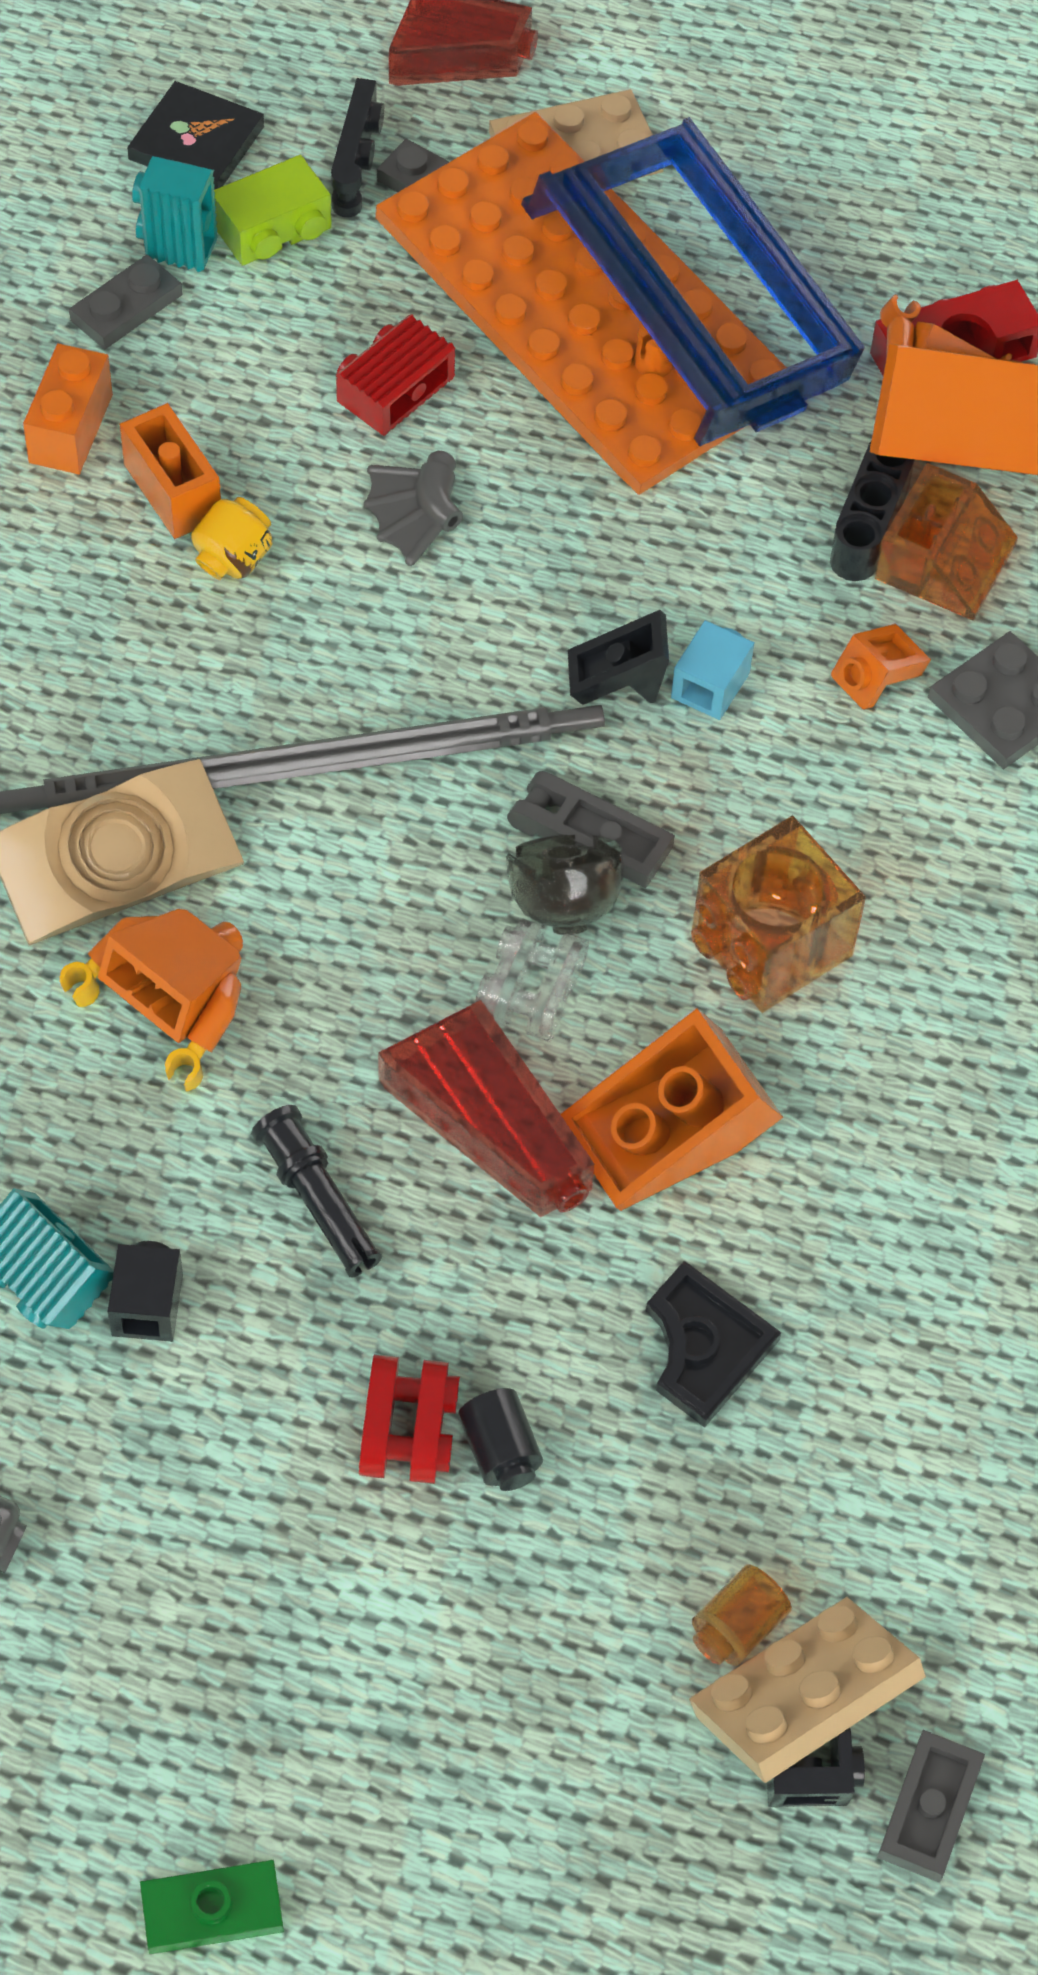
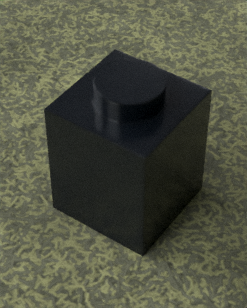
M141 1241L135 1245L118 1244L107 1311L112 1336L173 1342L183 1278L180 1249H170L167 1245L155 1241Z

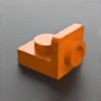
M892 624L853 634L833 668L831 676L862 709L874 707L886 685L922 676L931 659L897 624Z

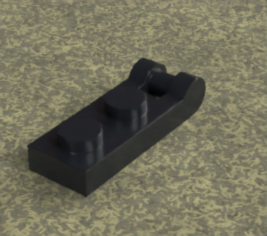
M356 78L331 169V185L333 187L332 209L334 213L341 217L350 218L356 216L362 209V195L359 191L362 186V170L370 171L374 158L375 141L370 138L372 133L380 134L383 126L385 107L384 103L377 102V83L375 80Z

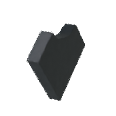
M686 1261L682 1262L646 1303L645 1311L661 1327L668 1346L667 1366L657 1382L656 1391L704 1428L780 1341L782 1332Z

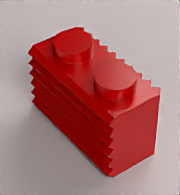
M413 314L405 317L396 326L388 324L377 333L373 344L359 356L357 354L347 356L340 364L336 373L337 402L385 436L397 424H400L404 418H407L411 412H414L454 378L455 347L452 342L447 343L444 336L439 337L436 331H431L428 325L424 326L421 320H416Z

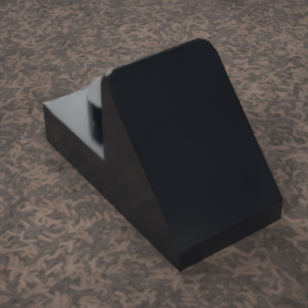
M657 610L568 649L570 696L584 705L626 686H630L649 703H655L669 663L666 614L661 610Z

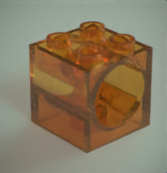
M792 815L700 871L691 936L695 946L705 958L711 959L714 957L727 972L728 982L735 994L742 1000L750 999L763 1013L853 956L866 896ZM756 909H775L791 915L799 923L788 926H772L753 919L746 912Z

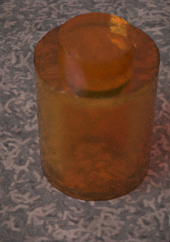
M746 1564L692 1618V1625L696 1631V1634L693 1636V1642L699 1651L714 1664L721 1665L725 1661L733 1666H738L792 1611L790 1600L782 1588L768 1574L756 1566Z

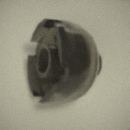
M557 835L538 838L516 846V857L510 853L506 856L508 882L512 897L525 916L541 925L551 926L556 934L574 935L586 931L587 924L599 920L614 907L622 889L624 873L622 847L617 841L606 837L593 836V846L586 847L576 845L574 841L575 835Z

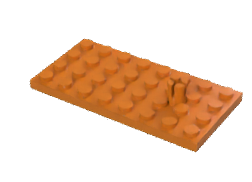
M537 112L525 117L376 205L375 218L638 495L785 402L799 391L801 382Z

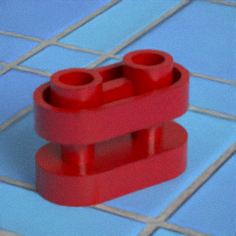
M374 1354L361 1443L359 1476L385 1478L387 1460L411 1462L409 1481L435 1484L437 1472L449 1473L453 1435L442 1434L441 1431L444 1413L456 1414L460 1376L448 1375L449 1362L431 1360L423 1361L421 1378L398 1376L399 1357ZM395 1401L418 1403L414 1437L391 1434Z

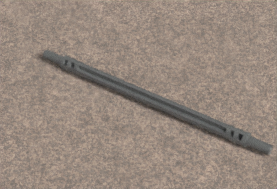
M602 705L548 712L546 707L43 779L44 785L0 791V814L50 808L81 801L108 791L140 774L197 759L201 760L212 788L217 789L551 740V734L604 727V712Z

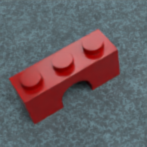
M1018 279L1000 285H989L979 291L955 298L940 299L931 305L921 307L919 315L912 321L914 328L917 322L935 324L996 359H1000L1010 353L1012 355L1010 361L1022 362L1036 358L1038 354V313ZM879 319L875 322L870 354L881 374L884 375L887 359V327Z

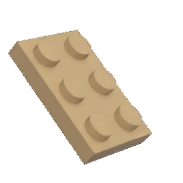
M631 89L489 120V134L493 137L532 113L537 112L607 185L662 173L664 169V158Z
M845 1597L787 1636L774 1642L739 1667L718 1678L714 1683L689 1698L698 1720L766 1783L926 1678L920 1658L852 1600Z

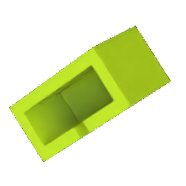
M301 154L214 190L217 232L241 266L257 259L263 260L274 256L282 249V243L289 241L293 245L302 240H313L324 231L332 228L331 194Z

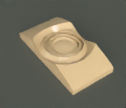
M200 759L140 774L108 791L81 801L50 807L0 831V878L28 945L35 944L244 864V860Z

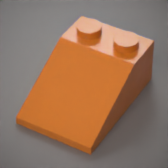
M698 1008L557 1116V1119L615 1207L620 1211L738 1153L783 1118L723 1030Z

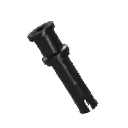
M285 1105L262 1117L252 1128L251 1135L257 1144L266 1146L279 1168L276 1175L282 1185H287L288 1188H295L346 1268L345 1271L348 1276L356 1277L362 1274V1270L359 1267L361 1263L369 1270L381 1261L382 1254L375 1248L327 1172L328 1156L322 1146L312 1143L300 1124L302 1114L297 1106Z

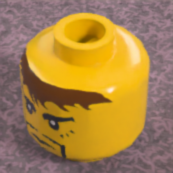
M237 497L234 501L228 499L217 501L191 534L192 543L199 553L195 559L196 563L206 573L218 580H221L225 574L237 579L247 577L272 546V535L268 530L271 526L270 519L257 506L242 497Z

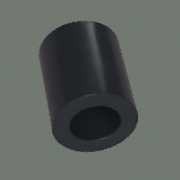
M510 1388L496 1389L478 1395L465 1403L460 1408L458 1416L484 1483L489 1486H499L502 1491H511L532 1482L536 1477L535 1471L543 1463V1457L517 1392Z

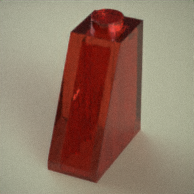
M410 0L389 47V84L401 86L517 76L523 60H532L537 46L538 30L531 29L532 7L503 0Z

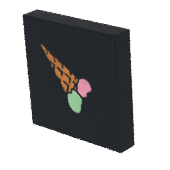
M174 81L128 145V159L148 167L152 156L213 169L215 190L226 183L264 128V114Z

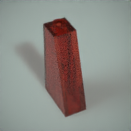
M482 1000L378 1052V1075L384 1089L539 1217L555 1209L562 1213L570 1211L579 1206L588 1197L589 1191L592 1190L594 1162Z

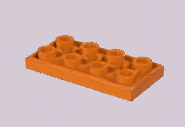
M889 343L869 452L883 456L1038 475V364Z

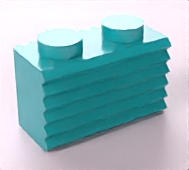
M152 156L146 171L138 172L133 185L132 200L134 203L141 204V211L136 223V238L144 240L145 255L147 254L152 259H156L158 263L163 261L167 265L175 263L178 268L185 265L187 270L195 268L197 272L205 269L218 238L213 169Z
M13 1188L0 1204V1287L5 1288L8 1285V1288L16 1293L17 1297L21 1299L16 1305L17 1309L34 1325L45 1329L47 1326L70 1329L77 1323L78 1319L84 1316L85 1310L92 1307L93 1301L100 1297L101 1292L108 1288L109 1282L113 1280L114 1270L36 1193Z

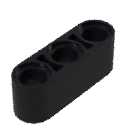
M871 442L868 445L837 520L830 557L832 570L839 577L849 581L866 580L877 570L909 491L915 462L914 459L869 452Z

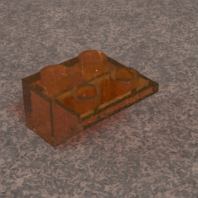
M926 463L882 539L875 579L974 621L1014 550L1018 537L977 483Z

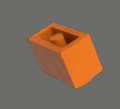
M57 343L23 422L29 463L80 475L113 395L108 354Z
M166 403L120 423L125 467L174 539H177L192 532L214 503L221 500L220 479L170 405Z

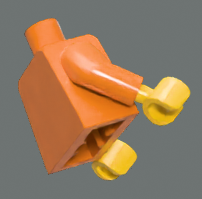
M176 909L160 916L125 917L88 952L91 959L86 964L72 962L63 967L60 972V984L66 992L76 983L84 982L76 988L72 996L77 1006L84 1007L93 1004L98 998L100 989L95 979L97 977L177 1043L186 1038L190 1039L191 1042L187 1048H179L172 1051L165 1061V1071L168 1080L171 1079L179 1066L190 1065L193 1067V1071L187 1076L184 1083L185 1091H190L200 1085L203 1079L200 1063L206 1050L211 1053L213 1052L234 1018L241 992V983L236 975L242 959L239 953L243 948L242 935L230 922L223 921L213 928H209L191 912L184 909Z

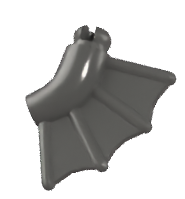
M445 451L432 452L428 456L427 462L421 466V469L370 465L367 468L372 484L369 495L364 501V507L369 509L378 519L379 533L377 539L380 542L385 541L398 548L402 552L405 563L408 566H412L417 562L442 530L447 532L454 530L463 518V513L451 499L455 480L453 471L456 468V461L451 454Z

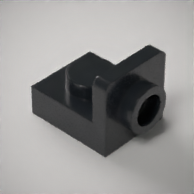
M851 1728L830 1740L831 1767H822L821 1758L806 1756L767 1782L768 1807L847 1806L855 1794L854 1787H863L865 1778L862 1746H852Z

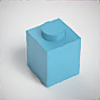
M705 620L674 667L671 698L721 720L750 674L755 642L744 638L733 629L722 628Z

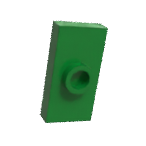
M274 1860L140 1881L149 1955L284 1932Z

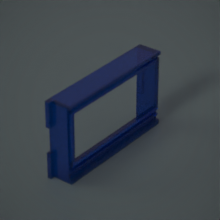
M690 117L683 119L682 124L560 172L552 174L548 171L540 174L533 194L524 197L521 205L532 220L556 210L561 213L704 406L706 412L694 437L699 446L748 425L755 432H758L804 412L808 406L805 400L833 389L850 379L865 349L863 343ZM673 165L816 353V356L747 384L604 191Z

